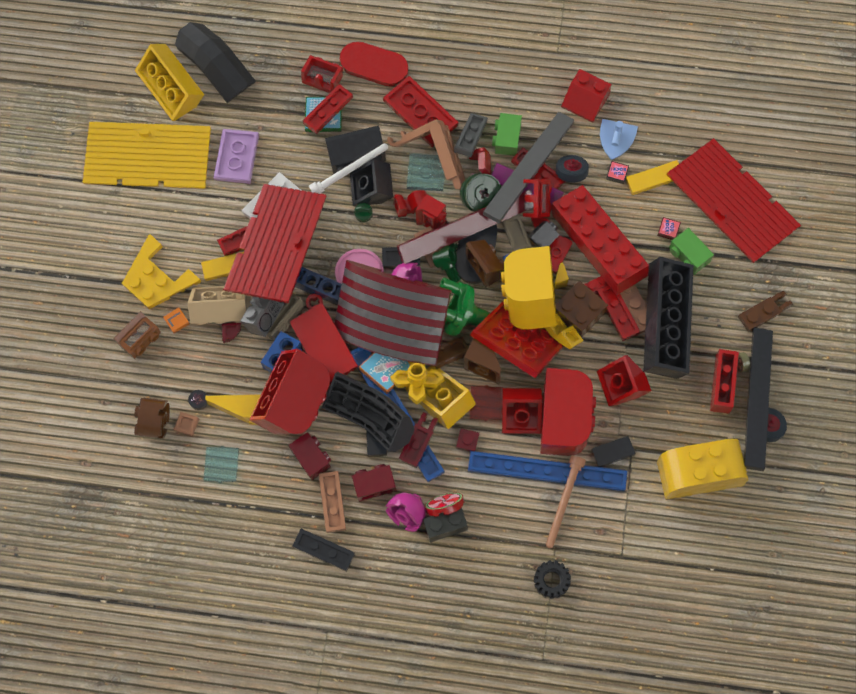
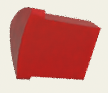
M485 147L475 149L472 157H469V159L478 160V169L482 174L492 175L490 153Z

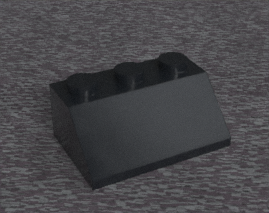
M379 125L325 138L333 174L383 144ZM385 152L381 153L373 159L385 162Z

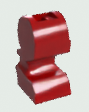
M413 191L408 195L407 199H403V196L400 194H395L393 205L397 216L406 217L408 214H414L426 196V191Z

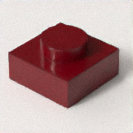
M461 428L456 449L469 452L476 451L480 432Z

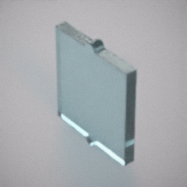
M224 446L206 447L203 480L215 481L220 484L222 482H236L239 448H225Z

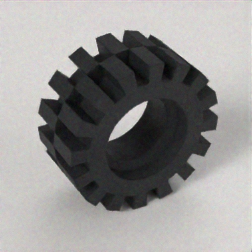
M551 560L546 563L543 562L535 572V589L537 588L538 593L542 594L545 598H560V596L567 592L571 583L569 569L565 568L563 563L560 564L556 560L555 562ZM549 572L557 573L560 577L559 585L556 587L547 586L544 581L545 575Z

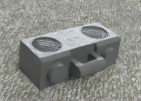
M252 297L250 300L252 305L247 308L240 322L251 334L266 337L285 303Z

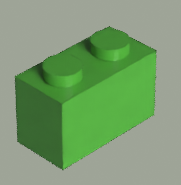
M500 113L499 120H495L494 130H497V136L493 135L492 146L495 147V154L510 156L517 154L522 115Z
M687 228L674 238L669 247L674 257H678L682 262L694 265V275L709 264L714 256L690 228Z

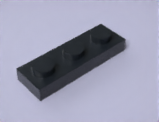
M302 528L292 545L293 548L345 572L348 571L355 556V552Z

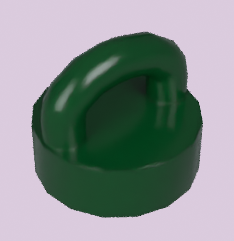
M366 203L357 205L354 209L355 218L359 222H368L373 216L371 206Z

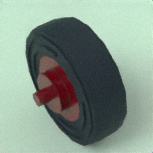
M563 156L556 163L557 176L566 182H581L586 179L589 172L588 162L580 156Z
M769 407L767 442L771 443L778 441L784 436L787 430V422L781 412Z

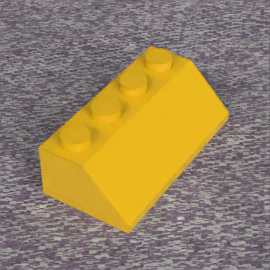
M166 44L149 45L135 72L170 119L176 121L195 109L203 98L204 93Z

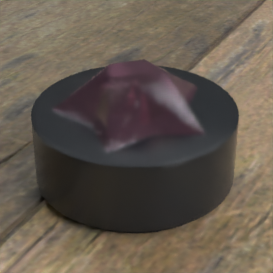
M195 390L190 393L188 402L193 409L202 410L208 405L205 400L207 395L202 390Z

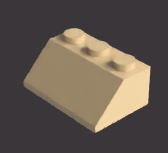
M224 286L192 288L188 300L190 324L204 325L212 322L222 324L229 321L241 323L240 320L247 310L246 295L224 291Z

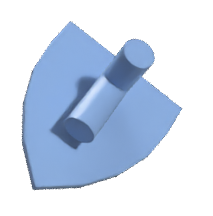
M602 119L600 127L601 145L611 160L621 156L630 148L634 142L638 126L625 124L622 121L615 122Z

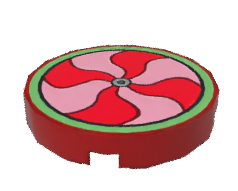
M461 493L442 494L430 499L425 504L426 513L435 517L439 516V513L444 512V515H448L461 509L465 500Z

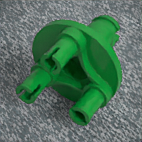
M445 277L442 278L439 287L452 290L451 293H454L448 306L444 325L446 334L456 336L464 326L473 325L477 327L490 312L475 305L474 288L462 282L457 283Z

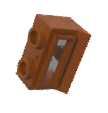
M140 311L114 337V340L135 359L145 352L146 347L150 343L155 342L159 338L161 331Z

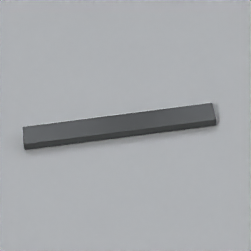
M561 112L556 114L483 212L484 216L497 223L502 221L529 183H523V179L534 178L574 124V119Z

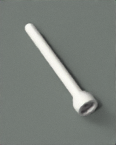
M384 143L321 183L319 181L310 184L309 188L312 193L323 194L322 192L325 191V188L388 149V145Z

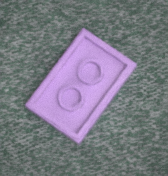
M223 129L213 177L214 180L251 183L259 140L258 132Z

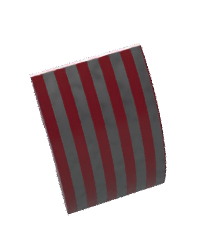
M346 260L335 318V325L343 340L384 356L435 366L437 364L452 290L418 280L411 281L381 272L382 270Z

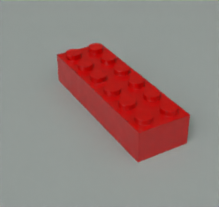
M583 185L552 203V216L616 295L648 277L649 264Z

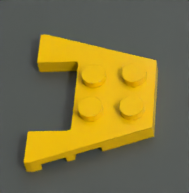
M151 234L146 238L122 282V285L148 309L171 299V296L184 292L185 289L193 285L196 286L201 283L200 278L190 269H187L176 281L170 279L150 259L163 246Z

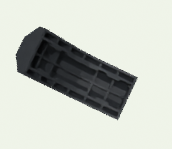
M190 22L179 30L175 42L177 49L197 65L227 103L256 82L230 47L204 24Z
M340 372L335 373L322 405L323 409L358 424L369 431L389 452H397L409 444L415 428L410 417L399 406L380 391Z

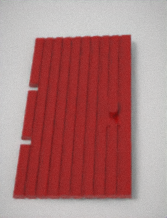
M713 138L667 172L666 175L754 264L797 230L801 224L777 200L771 203L769 200L773 196L747 171L742 174L740 170L743 167Z
M263 184L253 210V214L258 216L257 218H250L239 247L240 250H244V253H237L223 290L289 303L327 198L326 194Z

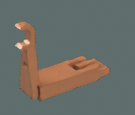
M436 119L409 133L401 131L402 139L395 143L392 137L387 138L390 146L399 147L431 134L446 180L452 181L454 188L461 190L462 183L465 181V175L458 154L454 152L455 145L447 125H444L443 121Z

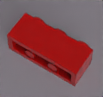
M719 349L715 356L710 411L730 414L734 407L738 351Z

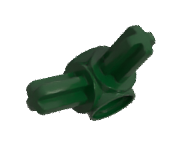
M457 243L447 245L432 255L434 265L437 268H441V270H445L449 280L454 282L461 280L455 267L457 262Z

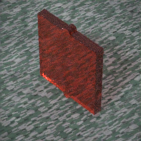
M488 385L471 386V395L476 405L470 409V420H484L485 422L488 420H502L503 387H489Z

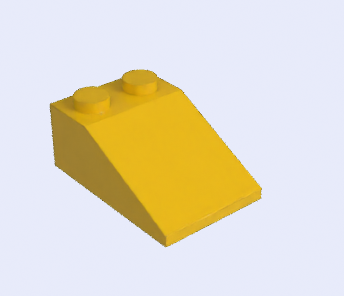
M431 365L426 370H437L444 376V382L437 388L424 387L425 399L419 404L433 418H438V422L446 429H450L476 403L466 387L440 368L436 369L434 365Z

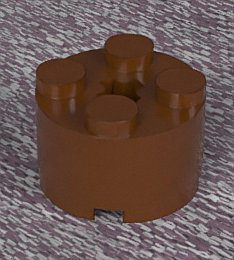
M140 399V405L136 406L134 413L135 418H138L134 429L135 435L165 438L168 429L164 427L170 418V404L167 403L168 400Z

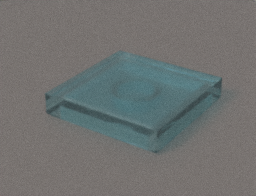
M410 153L407 189L443 192L445 174L439 156Z

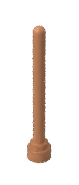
M571 455L569 460L571 470L546 542V547L549 549L554 546L578 471H581V468H584L586 463L585 459Z

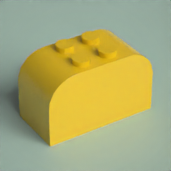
M550 247L519 249L510 253L504 261V272H501L502 283H505V285H501L502 296L506 297L504 299V308L509 311L511 323L520 329L557 326Z
M724 439L671 449L662 453L657 460L665 500L742 487L749 480L738 439Z

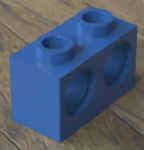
M280 331L260 362L263 369L271 373L274 363L278 360L281 351H285L284 348L287 345H292V349L303 351L301 342Z

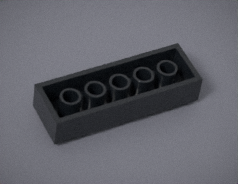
M658 257L649 263L643 372L679 379L690 373L693 264L665 257Z

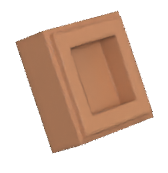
M180 412L173 430L193 437L199 417Z

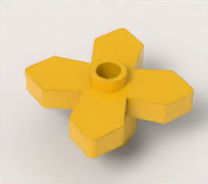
M409 362L410 366L407 371L397 370L390 376V380L397 388L409 387V399L417 405L425 399L424 387L437 388L444 382V376L437 370L427 371L425 368L426 364Z

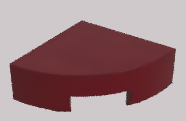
M222 323L223 343L230 342L239 335L242 327L241 323Z

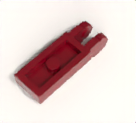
M425 412L422 413L418 423L415 424L409 444L404 446L398 458L399 461L414 468L418 467L438 423V418L434 417L428 429L422 427L427 419V413Z

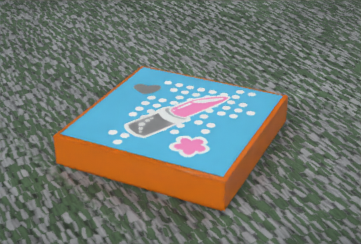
M374 352L359 366V370L388 394L395 387V384L390 380V376L397 370L407 371L410 365L408 361Z

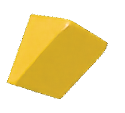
M563 263L559 265L554 290L567 287L569 278Z

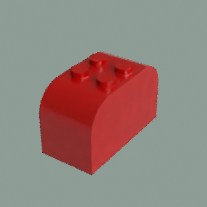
M299 349L281 351L249 421L277 435L300 434L308 430L312 422L318 417L320 405L326 399V392L330 384V375L326 366Z
M546 368L540 454L571 456L579 454L586 447L590 433H593L595 428V416L592 414H594V408H596V397L593 396L592 382L585 373L571 369Z

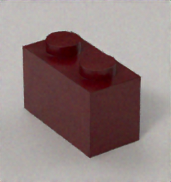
M307 432L288 446L312 481L320 473H324L331 468L329 463L331 458L326 451L321 452L318 447L321 444L316 436L311 437Z
M380 464L372 470L362 469L351 475L359 502L397 492L390 465Z

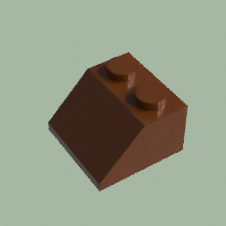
M486 240L466 243V259L487 288L501 279V272H504V261L497 258L492 244L488 245Z
M473 338L464 356V369L499 385L501 382V367L495 352Z

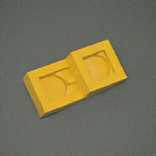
M556 314L557 326L545 328L555 340L568 349H572L584 341L573 325L567 328L558 314Z

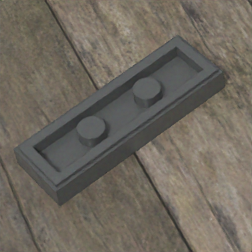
M470 113L455 145V153L472 157L487 124V117Z

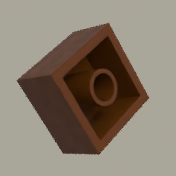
M580 280L555 305L556 314L559 315L568 328L573 325L581 338L606 313L608 307L607 303Z

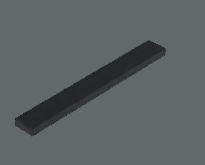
M754 327L751 344L744 464L746 469L763 472L766 462L773 331Z

